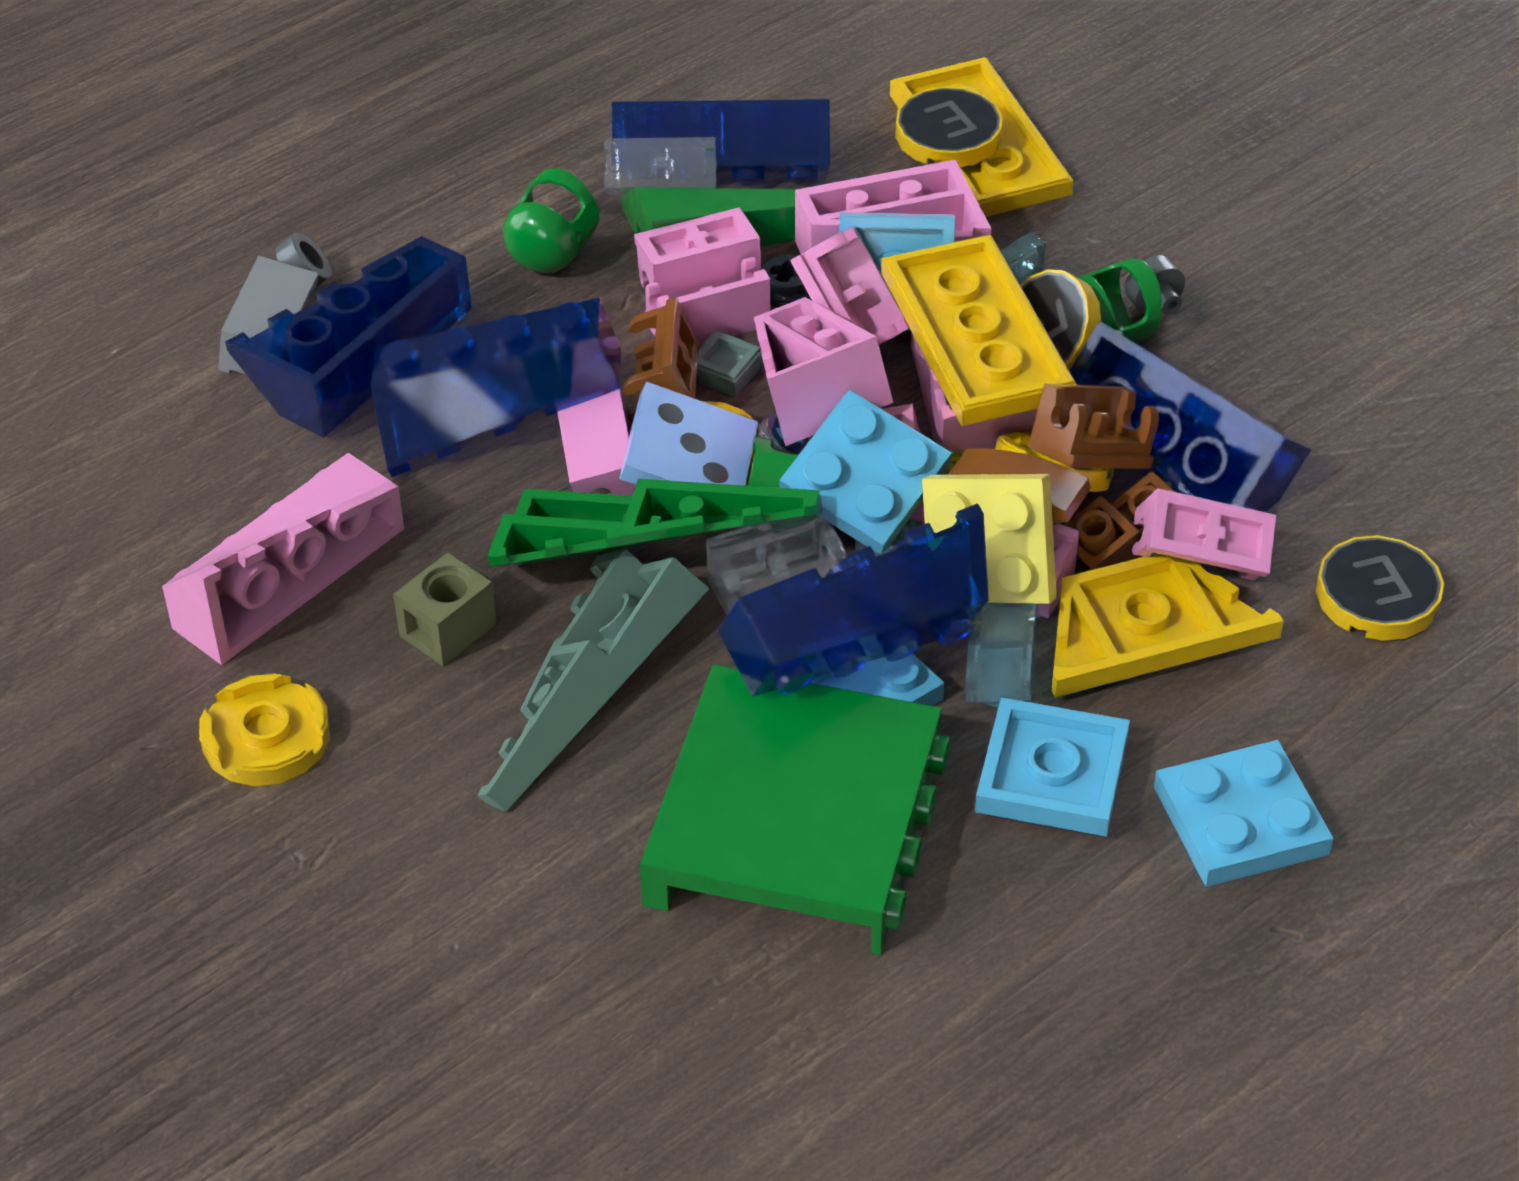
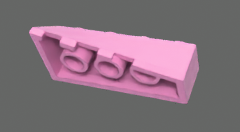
M350 453L345 454L326 469L319 471L311 480L283 500L273 504L265 513L237 533L227 537L219 546L194 564L181 570L173 579L162 586L172 629L216 662L223 665L404 530L399 486Z

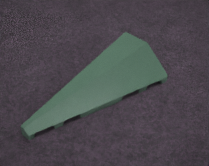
M627 549L596 557L590 570L598 579L589 596L581 593L575 597L570 610L576 616L563 635L554 640L520 708V711L528 721L518 740L511 736L504 741L498 753L504 762L490 783L481 787L477 795L485 803L501 811H507L709 590L704 583L676 558L672 557L642 564Z

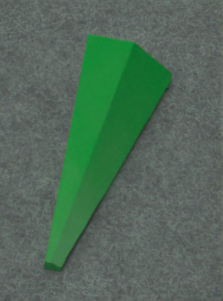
M634 187L621 197L622 209L635 234L740 207L760 237V248L795 240V190L797 189Z
M638 479L632 496L524 489L515 514H503L487 556L490 567L521 566L819 515L822 512L820 490Z

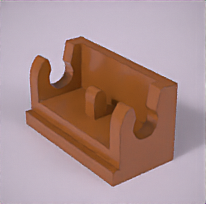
M677 297L666 300V306L635 316L629 323L630 333H640L647 328L656 329L655 340H647L635 347L634 355L637 359L636 374L629 377L623 384L622 393L624 395L634 394L633 405L628 411V417L632 424L639 396L646 381L695 399L699 340Z
M1044 384L1028 448L1071 468L1151 469L1154 457L1150 456L1159 422L1158 410L1155 406H1146L1141 414V424L1135 430L1131 425V414L1135 409L1136 401L1135 391L1126 387Z

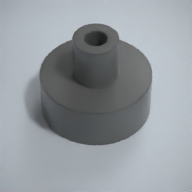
M294 232L276 247V256L279 262L318 273L316 287L331 276V268L327 258L321 249L306 235Z
M1158 255L1145 259L1144 262L1153 269L1160 285L1161 312L1166 315L1175 313L1182 305L1180 296L1185 288L1184 274L1167 256ZM1129 274L1125 282V294L1135 307L1145 314L1146 304L1142 292L1134 277Z

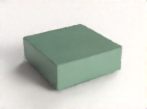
M714 330L699 347L696 382L736 398L764 365L761 348Z

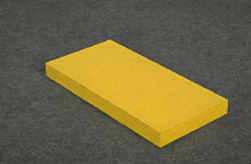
M986 57L890 80V96L898 108L908 97L922 90L942 86L966 88L981 93L996 103L1003 116L1002 135L998 141V148L992 156L975 165L960 167L985 217L1072 195L1073 179ZM933 160L934 163H940V162H942V161H938V160Z
M991 235L882 258L881 274L961 426L1038 409L1044 384L1077 385Z

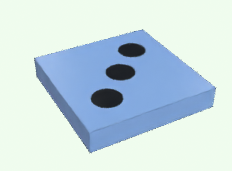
M646 381L639 396L619 479L635 485L638 479L745 485L753 450V437L756 436L758 421Z

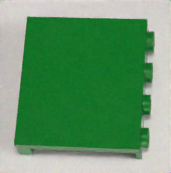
M713 664L640 862L642 906L669 911L676 889L681 888L871 927V953L881 955L888 929L899 931L904 918L907 890L900 889L903 876L915 877L918 869L922 837L915 836L918 824L929 826L933 816L937 787L930 785L932 775H944L948 762L951 737L940 735L942 708Z

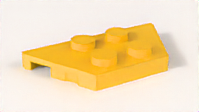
M1159 553L1063 577L1051 691L1054 697L1057 698L1281 638L1284 621L1280 614L1271 608L1264 614H1260L1238 599L1239 588L1219 575L1208 573L1203 569L1200 562Z

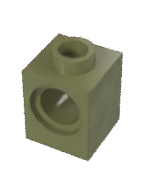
M447 552L393 594L399 636L444 667L497 625L494 603L495 590L491 580L478 567H469Z

